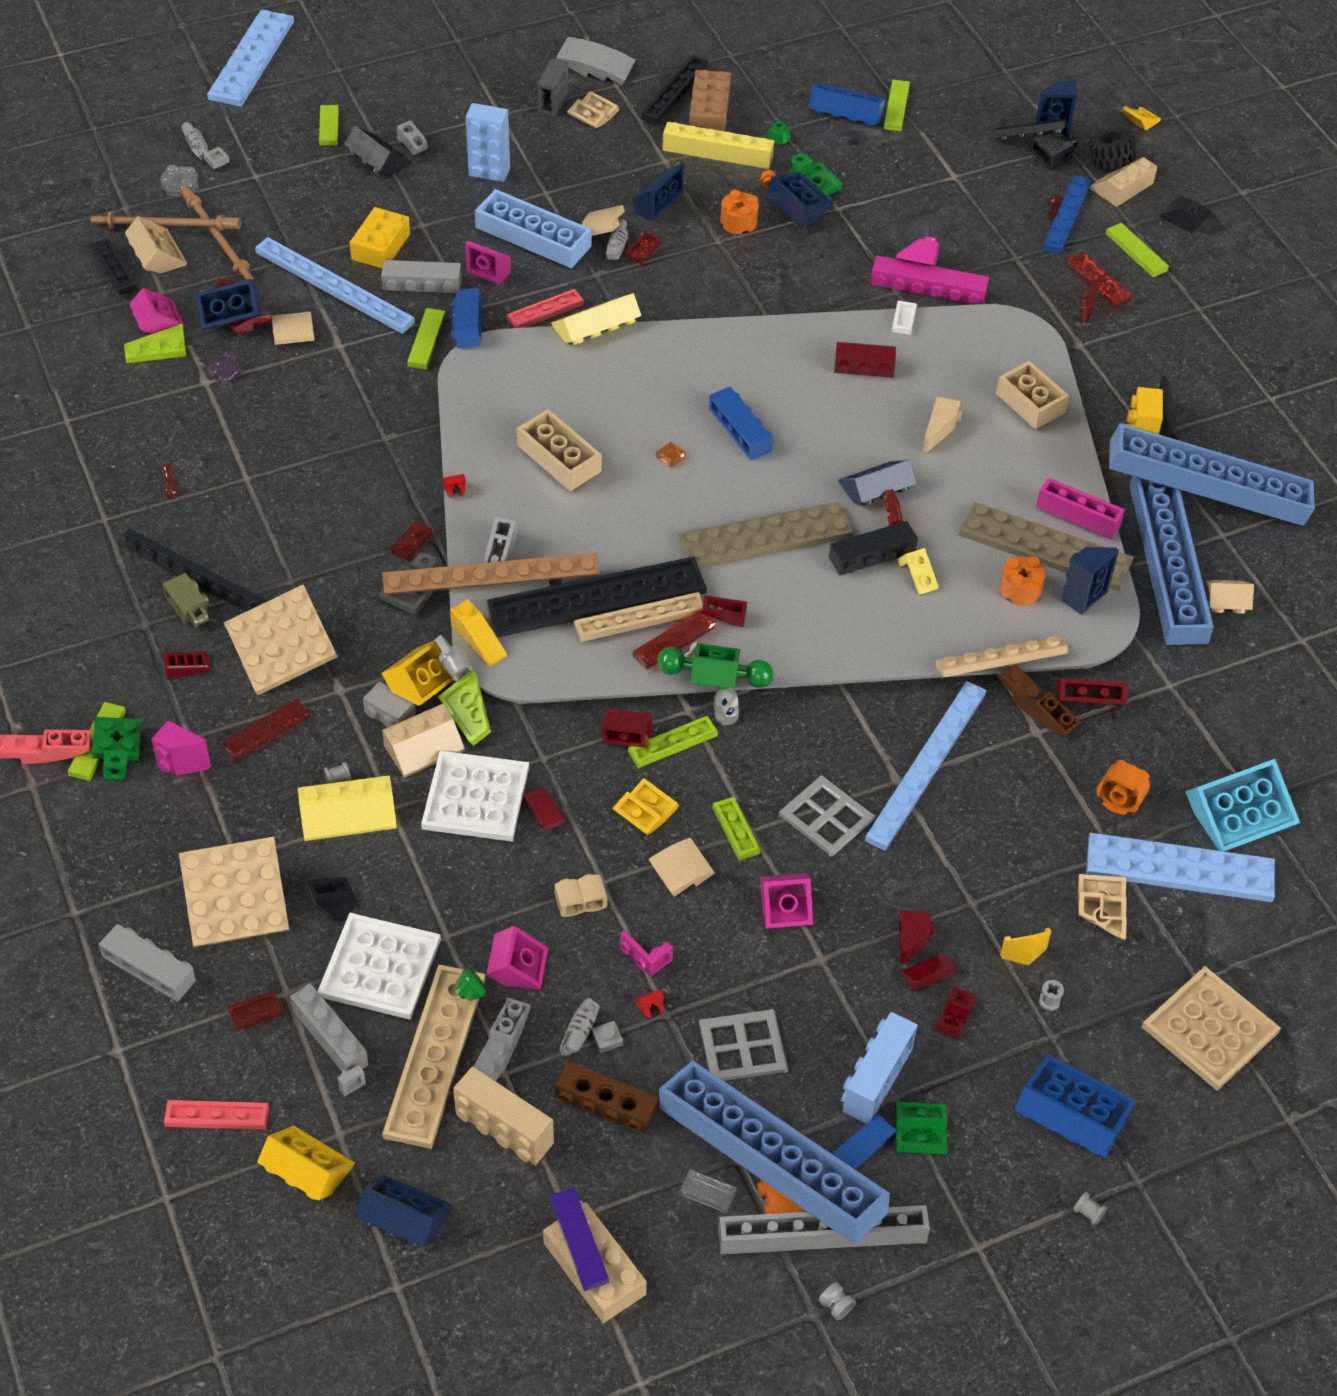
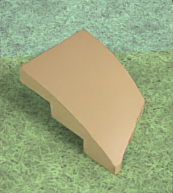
M1079 874L1078 915L1116 937L1126 940V877Z

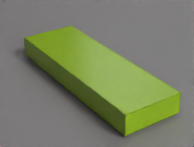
M320 105L319 144L321 146L338 145V105Z
M731 797L713 803V810L738 860L741 861L759 855L761 850L735 798Z

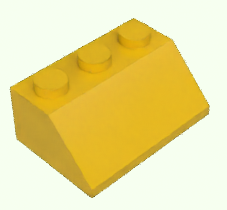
M435 640L417 647L382 672L392 693L419 706L454 681L439 664L438 659L442 650Z
M291 1126L269 1135L257 1163L265 1167L267 1172L277 1174L285 1179L288 1185L298 1187L306 1192L309 1198L314 1200H321L330 1196L355 1164L352 1160L296 1126Z

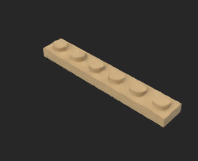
M699 592L574 620V627L580 642L701 615L703 601Z
M1051 636L1039 641L1030 640L1018 645L1009 644L1006 647L997 649L988 648L982 652H967L964 655L955 657L946 656L943 659L936 660V669L943 677L1067 654L1068 645L1060 637Z

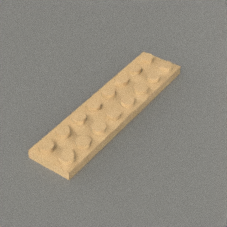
M438 965L382 1133L383 1139L429 1149L433 1147L479 998L471 1001L467 998L463 1000L455 990L457 987L456 981L463 969ZM475 972L484 983L486 979L485 974Z

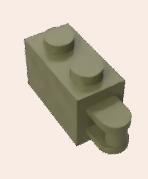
M184 573L162 583L165 598L185 625L192 623L194 627H198L210 621L207 609L209 604L208 598L204 593L199 592V587L194 579L191 580Z

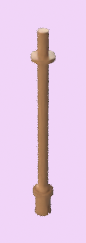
M188 186L182 188L180 194L186 200L188 208L194 209L201 219H210L201 207L199 196L195 195ZM207 226L234 263L233 271L237 275H243L246 280H253V276L248 271L250 267L248 261L245 259L240 260L216 227Z
M110 211L108 216H91V223L108 224L109 228L113 229L115 224H132L136 217L115 216L114 212ZM218 215L215 219L142 217L158 225L216 227L219 231L241 228L240 217L232 218L224 217L223 215Z

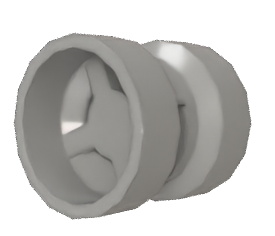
M837 1282L830 1285L819 1298V1302L824 1307L831 1309V1314L836 1320L844 1318L856 1304V1301L850 1295L843 1293V1288Z

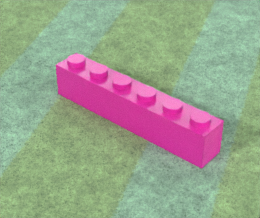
M876 255L870 285L977 305L984 304L989 277Z

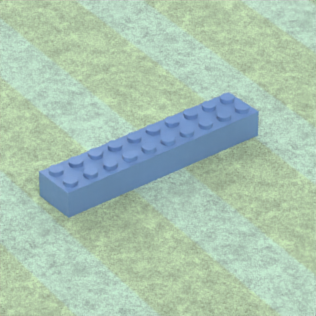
M1119 423L1110 439L1109 469L1302 526L1305 525L1315 510L1313 480Z
M1132 475L1130 491L1166 645L1209 644L1214 627L1180 489Z
M692 1060L659 1088V1109L856 1245L888 1214L889 1192Z

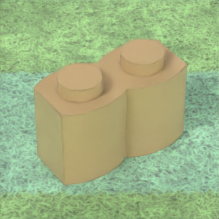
M587 874L578 880L563 879L555 884L554 894L562 917L575 916L583 912H595L607 907V895L600 875Z

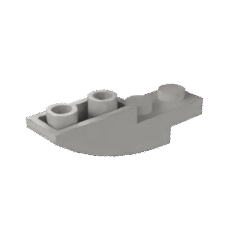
M508 998L490 1030L489 1039L474 1068L495 1082L499 1075H503L524 1028L531 1005Z

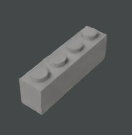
M384 260L381 274L382 289L388 291L456 293L457 290H460L461 263Z
M117 924L98 944L103 958L176 1002L196 982L194 968L186 961H179L168 950H161L156 947L151 940L147 938L142 939L129 927L124 928Z
M311 983L290 996L292 1010L342 1072L357 1065L361 1069L368 1066L365 1048Z

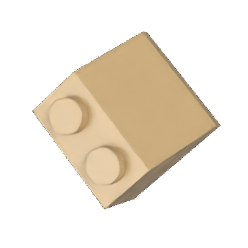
M1202 579L1211 612L1224 613V609H1233L1232 613H1246V610H1252L1254 584L1246 581Z

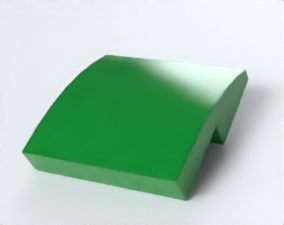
M896 1102V1152L947 1155L946 1104Z

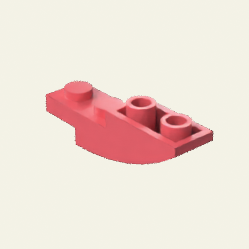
M44 730V735H0V758L21 759V764H36L79 756L89 751L91 730Z

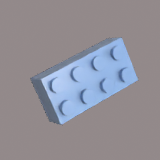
M472 103L466 115L469 176L504 182L510 170L508 109Z
M890 1012L886 1020L882 1019L876 1031L878 1035L876 1038L871 1037L866 1046L867 1053L865 1057H859L854 1068L856 1070L854 1076L849 1075L843 1089L845 1092L841 1099L844 1102L843 1113L865 1124L874 1118L913 1049L917 1024L893 1012Z

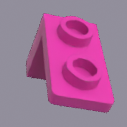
M625 930L620 933V948L626 955L630 954L637 966L642 971L645 970L650 976L673 960V947L668 942L661 946H656L648 954Z

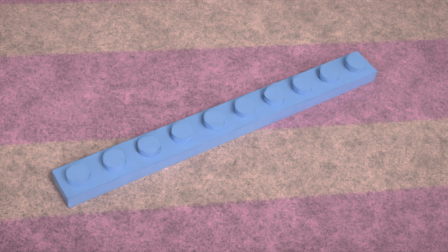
M269 237L255 247L256 253L401 334L415 324L413 316Z
M966 681L867 833L866 842L886 851L985 697V689Z

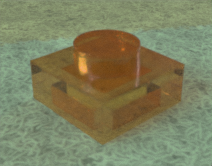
M670 441L656 452V458L672 468L685 458V451Z

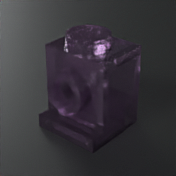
M227 349L225 354L209 360L210 366L208 371L211 377L216 378L220 384L242 375L239 359L230 349Z

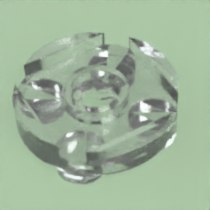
M169 165L160 177L161 188L165 189L166 193L171 196H181V189L186 186L195 191L199 183L195 169L191 166Z

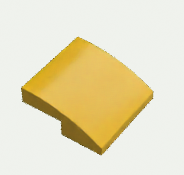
M643 778L631 793L628 791L613 807V810L648 836L661 826L678 809L679 805Z

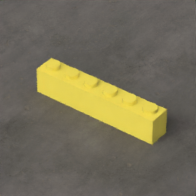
M667 122L663 132V151L765 169L770 168L773 159L774 140L671 122Z

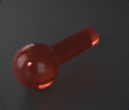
M1052 195L1049 198L1048 204L1051 206L1049 216L1052 218L1056 216L1057 210L1063 201L1060 195Z
M166 463L162 465L165 487L162 493L166 499L171 500L179 496V489L173 483L171 465Z

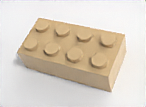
M549 409L516 428L517 446L569 491L602 472V454Z
M473 1066L453 1088L457 1116L465 1122L470 1121L476 1125V1128L482 1134H489L495 1138L497 1143L503 1148H510L516 1152L517 1156L524 1162L529 1161L536 1166L554 1144L552 1118Z
M585 1202L581 1206L608 1274V1284L587 1291L583 1290L558 1220L543 1230L544 1245L602 1323H605L646 1295L647 1281L587 1202Z

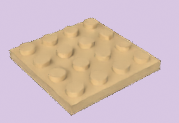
M304 585L224 622L257 695L267 692L338 657Z
M274 837L179 853L194 948L289 931Z
M1206 966L1142 1024V1028L1217 1091L1267 1045L1281 1029Z

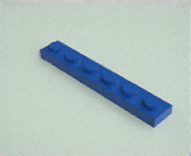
M1073 176L1046 237L1043 250L1057 254L1062 253L1090 188L1091 180Z

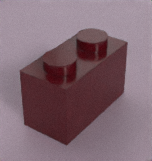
M608 708L601 725L603 743L646 748L653 732L651 713Z

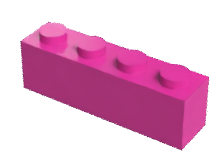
M1049 477L1039 490L1036 508L1109 539H1113L1121 527L1125 511L1123 508Z

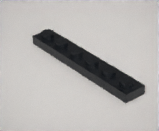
M691 55L641 112V119L657 125L694 82L695 70H704L708 65V60Z

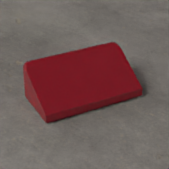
M942 953L903 970L902 974L912 990L916 991L954 974L957 965Z

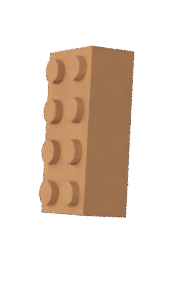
M695 70L689 126L725 132L731 73Z

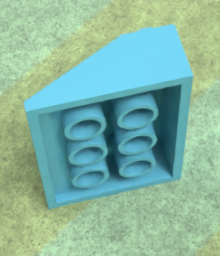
M1275 759L1186 791L1195 816L1219 851L1224 852L1300 823Z

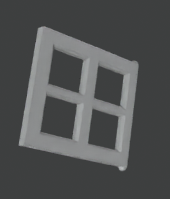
M822 775L779 811L780 817L818 845L830 857H833L876 817ZM821 788L837 799L827 810H824L810 799ZM804 803L820 814L809 826L793 814ZM845 806L861 817L850 829L834 817ZM828 821L844 833L833 844L817 833Z
M774 1009L699 1020L708 1070L721 1080L726 1081L788 1072ZM767 1021L771 1038L748 1041L744 1024ZM734 1026L737 1043L714 1046L711 1029ZM772 1045L776 1063L753 1066L749 1048ZM739 1050L743 1067L719 1070L716 1053Z

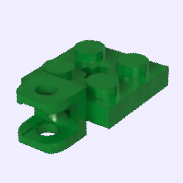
M804 153L791 157L790 162L794 167L789 169V173L800 171L826 196L842 189L843 183L820 162L813 165V161Z
M95 717L92 758L104 759L103 776L106 780H124L127 760L139 761L141 719ZM119 736L121 738L119 741H114L112 737ZM112 769H117L119 773L112 774L110 771Z

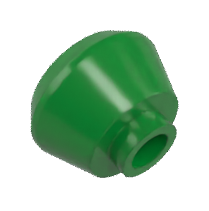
M778 121L770 126L766 133V138L774 140V145H784L791 139V134L788 126Z
M464 969L456 981L457 987L455 990L461 999L467 998L469 1001L484 997L486 987L480 977L472 969Z

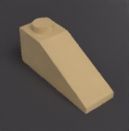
M937 396L925 435L922 453L929 452L955 429L956 422H960L963 410H960L961 401Z

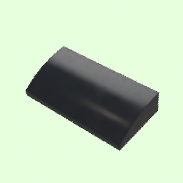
M1161 376L1159 389L1163 390V420L1160 427V435L1179 440L1171 384L1166 376Z

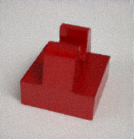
M464 474L443 478V488L449 498H453L452 490L454 488L460 491L461 496L465 494L466 479Z
M656 990L633 999L636 1008H639L645 1018L652 1017L650 1013L651 1004L656 1007L658 1013L664 1012V996L661 990Z

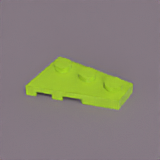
M179 324L124 344L126 363L186 356L183 325Z
M472 669L439 695L438 698L466 738L474 746L491 733L477 675Z

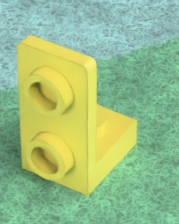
M925 548L905 554L897 559L900 567L908 565L919 595L939 588Z

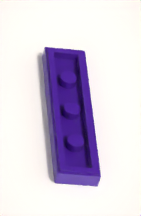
M573 1187L550 1195V1202L583 1290L587 1291L608 1284V1274L575 1188Z

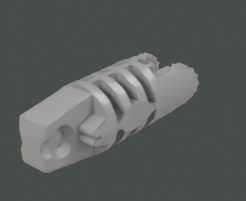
M188 122L183 123L182 130L186 141L196 156L203 160V153L209 151L205 139L197 128H193Z
M624 219L619 220L620 226L611 233L606 251L607 259L618 260L626 245L629 231L626 229L627 222Z
M585 999L571 1019V1023L568 1025V1029H566L565 1036L561 1042L562 1044L559 1047L561 1055L569 1056L572 1053L578 1052L586 1041L600 1007L592 999Z

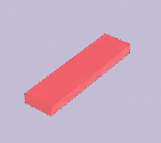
M576 289L511 312L507 314V320L513 328H526L584 306V300Z
M168 1100L164 1125L165 1127L266 1130L269 1105L268 1103Z

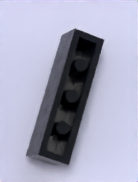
M904 521L831 543L829 559L839 576L853 573L854 571L888 562L916 551L918 537L908 521Z

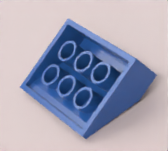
M1047 1055L1024 1086L1014 1110L1021 1113L1023 1117L1040 1123L1046 1129L1059 1133L1070 1142L1078 1143L1089 1149L1093 1154L1106 1158L1137 1101Z

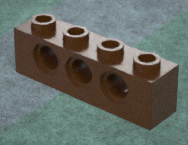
M567 1061L555 1084V1097L565 1104L572 1103L581 1107L587 1113H596L604 1116L610 1122L626 1125L634 1132L640 1131L647 1134L659 1109V1097L570 1061ZM586 1088L588 1091L581 1092L579 1089ZM604 1097H608L611 1100L603 1101L601 1099ZM625 1107H633L634 1109H633V1110H625L624 1108H625Z

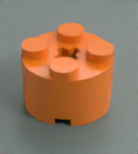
M739 190L730 191V194L725 196L721 202L720 222L723 224V228L733 234H743V231L749 230L748 233L753 231L758 223V198L755 195L743 193Z
M1019 556L1007 559L1000 582V592L1006 600L1009 598L1013 601V604L1026 606L1035 603L1041 597L1046 579V571L1039 558L1035 556Z
M1118 760L1109 767L1097 786L1098 798L1101 796L1104 801L1102 804L1116 814L1126 815L1127 812L1134 813L1138 810L1149 792L1150 783L1148 779L1150 776L1147 771L1139 769L1123 760Z

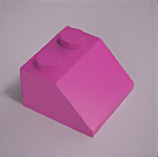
M925 236L924 239H918L896 255V259L936 267L940 244L936 238Z
M465 242L467 272L501 284L511 272V256L477 243Z
M142 288L129 304L139 329L144 333L154 334L182 324L183 327L185 326L174 301L148 289Z
M167 721L151 739L157 766L163 772H170L178 776L208 770L211 767L205 739L170 721Z
M807 873L760 876L761 901L766 928L813 925L811 878Z
M516 926L498 932L494 935L486 975L503 986L539 990L542 985L548 947Z

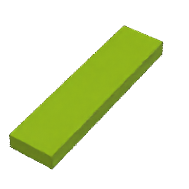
M892 79L884 123L885 130L902 131L910 86L909 81Z
M1119 223L1106 230V235L1152 277L1168 271L1169 266L1124 224Z
M426 308L407 361L408 367L428 368L446 316L444 310Z
M104 702L97 717L123 718L126 709L123 706ZM94 722L90 728L89 751L75 756L68 769V775L71 777L90 781L101 759L92 758Z
M705 716L650 738L646 748L630 746L628 747V753L636 766L640 768L717 737L718 731L709 717Z

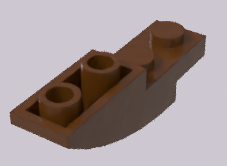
M1014 664L1000 676L999 680L1013 694L1011 699L1046 728L1065 737L1081 723L1050 691L1045 694L1017 664Z

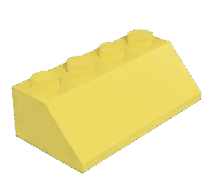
M633 293L551 323L565 343L572 342L575 345L583 342V337L590 335V338L602 335V330L607 329L608 332L619 328L618 324L624 323L625 326L636 322L635 318L641 316Z
M390 775L298 788L304 841L397 828Z

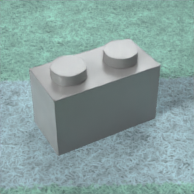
M380 681L363 698L364 712L370 718H376L383 722L386 727H391L416 715L414 703L392 693L389 686Z

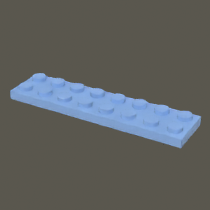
M260 10L207 94L208 100L242 107L294 23V17L283 13Z
M1089 833L1087 875L1126 877L1128 882L1273 902L1275 859Z

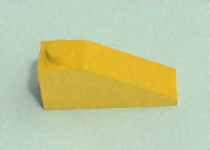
M468 599L450 609L451 626L489 667L507 657V653L481 612Z

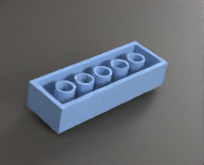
M496 189L475 210L477 229L569 268H573L592 247V229Z

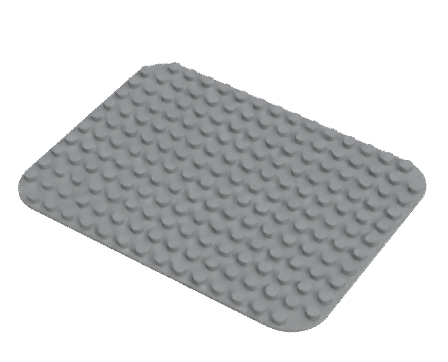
M999 304L916 308L911 335L892 332L896 309L634 322L626 326L624 323L618 324L619 328L610 332L607 329L602 330V335L590 338V335L583 337L584 341L575 345L572 342L565 343L553 326L508 328L483 332L481 334V345L463 348L456 346L443 360L438 373L443 478L464 474L466 479L465 494L463 496L460 495V491L457 488H454L452 490L453 498H449L444 490L448 566L483 563L495 516L514 520L520 526L516 544L509 561L597 552L599 575L597 576L686 558L679 540V533L840 502L853 530V537L908 521L918 537L916 551L925 548L939 588L919 595L908 565L900 567L898 558L839 576L829 559L830 544L841 541L837 540L699 568L707 587V593L700 594L703 602L705 595L747 601L744 627L735 626L701 614L580 642L573 621L498 637L497 639L507 653V657L490 667L451 626L452 646L461 645L465 649L470 664L476 672L480 690L516 704L717 692L720 690L717 686L708 685L702 687L690 682L692 673L690 670H682L676 675H667L658 667L657 658L663 649L675 647L685 655V653L690 651V646L693 643L741 649L739 664L749 665L755 660H764L772 666L774 676L768 686L755 688L745 678L736 677L734 690L940 678L943 676L936 669V660L943 659L946 656H961L967 652H982L988 648L997 649L1006 647L1009 644L1018 645L1030 640H1044L1051 636L1060 637L1068 645V653L1016 663L1024 672L1087 669L1115 658L1129 646L1139 626L1140 607L1130 570L1119 591L1109 588L1106 595L1081 615L1062 602L1064 593L1062 589L1067 580L1066 573L1043 565L1046 571V579L1041 597L1031 605L1020 606L1013 604V601L1009 598L1006 600L1000 592L1002 572L1007 559L1019 556L959 536L960 529L974 502L1103 547H1116L1119 549V552L1125 554L1119 531H1117L1113 539H1109L1036 508L1039 490L1048 477L1110 503L1069 354L1062 337L1049 323L1037 315L1020 308ZM837 342L896 346L894 378L834 373ZM1027 361L1032 362L1069 395L1066 413L1036 430L996 395L999 376ZM731 386L735 393L740 395L745 405L751 408L755 417L761 420L764 428L771 432L774 439L772 452L750 460L709 410V395ZM937 396L961 401L960 410H963L961 421L956 422L955 429L929 452L922 453L925 435ZM547 409L602 454V472L572 491L564 487L517 446L516 428ZM910 460L916 484L909 486L910 490L901 493L894 491L891 492V497L885 499L877 497L873 499V503L862 506L861 503L852 502L839 484L838 479L889 461ZM597 576L561 579L562 584L568 582L588 579ZM548 580L449 589L450 609L468 599L481 612L497 637L487 607V599L549 587L550 584ZM1014 664L948 677L1003 674Z

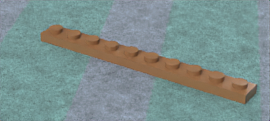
M596 552L383 572L384 594L394 595L599 575L598 554Z

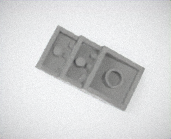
M567 37L556 57L557 60L567 61L570 69L584 77H587L588 73L602 81H605L606 77L620 85H623L635 62V59L620 51L599 43L573 37Z

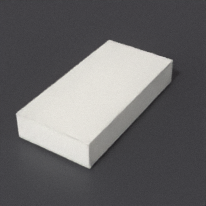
M897 302L892 332L911 335L917 307L916 303Z

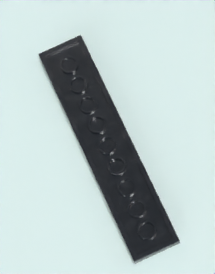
M693 556L487 599V607L498 638L699 592V594L707 593V587Z

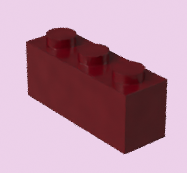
M837 342L834 373L894 378L896 346Z
M1061 678L1056 682V698L1061 703L1122 707L1127 705L1128 683Z

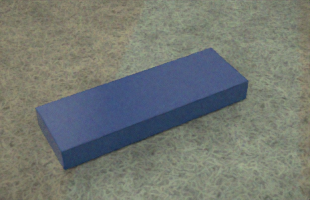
M878 1114L832 1155L856 1170L895 1136L896 1130Z

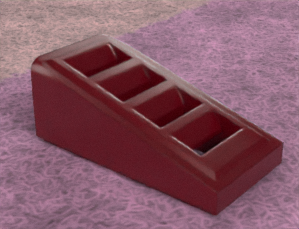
M705 595L702 614L735 626L744 627L747 601Z
M170 652L162 654L168 680L211 671L208 652ZM198 660H203V664L199 665Z

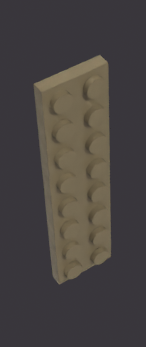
M840 502L679 533V540L686 558L694 556L699 568L853 537V530Z
M974 502L959 533V536L1016 556H1035L1039 558L1042 565L1064 573L1068 572L1070 567L1069 560L1074 553H1079L1085 547H1103ZM1121 552L1118 553L1110 589L1120 590L1134 557Z

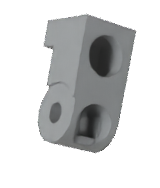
M411 120L397 126V140L400 143H404L412 155L428 149L425 137Z

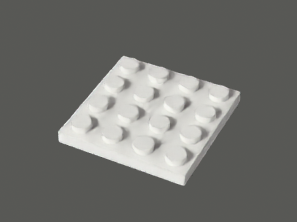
M440 751L421 823L422 830L513 842L529 771V762Z
M349 913L317 992L324 999L411 1020L440 944L441 934Z

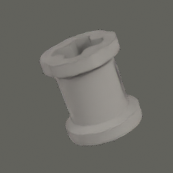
M342 762V765L333 768H323L327 784L345 780L351 781L346 762Z
M1048 980L1043 984L1039 1004L1043 1009L1053 1011L1059 1008L1061 997L1064 993L1063 985L1060 982Z
M1087 1192L1080 1197L1073 1208L1074 1212H1080L1090 1219L1093 1226L1097 1225L1107 1210L1105 1205L1101 1206L1091 1199Z

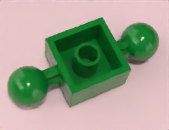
M697 643L694 658L685 657L683 652L675 647L663 649L657 658L658 667L664 674L676 675L682 670L692 671L690 682L702 687L714 685L723 690L735 688L736 677L745 678L755 688H764L771 683L774 676L772 666L764 660H755L749 665L739 664L741 649Z

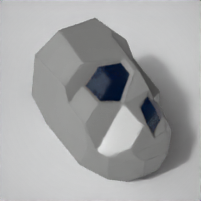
M733 688L720 689L714 696L715 718L721 725H731L738 720V696Z

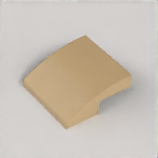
M590 91L582 101L578 99L567 113L596 129L609 121L619 111V107Z
M619 205L590 212L582 225L592 229V236L611 232L620 226L618 217L625 212L624 207Z
M311 312L272 316L275 345L315 341Z
M691 838L677 842L649 859L674 897L693 883L695 886H698L715 874Z

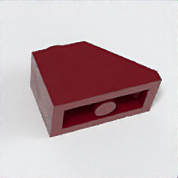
M901 911L899 919L900 964H905L927 946L929 936L934 935V921H930L929 912Z

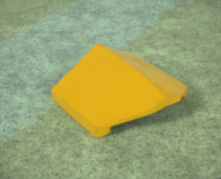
M1124 106L1121 109V112L1130 121L1145 131L1161 120L1160 117L1143 107L1131 109Z
M1046 928L1045 932L1013 939L1010 936L1004 937L1000 953L1001 958L1029 966L1047 949L1051 935L1050 928Z

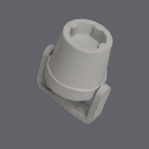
M442 635L434 639L442 650L438 659L439 664L456 682L473 669L467 653L461 645L450 646Z

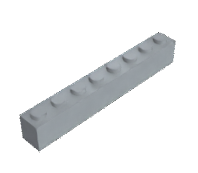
M926 1205L889 1207L888 1214L856 1245L809 1212L719 1217L718 1228L720 1255L927 1243L930 1231Z

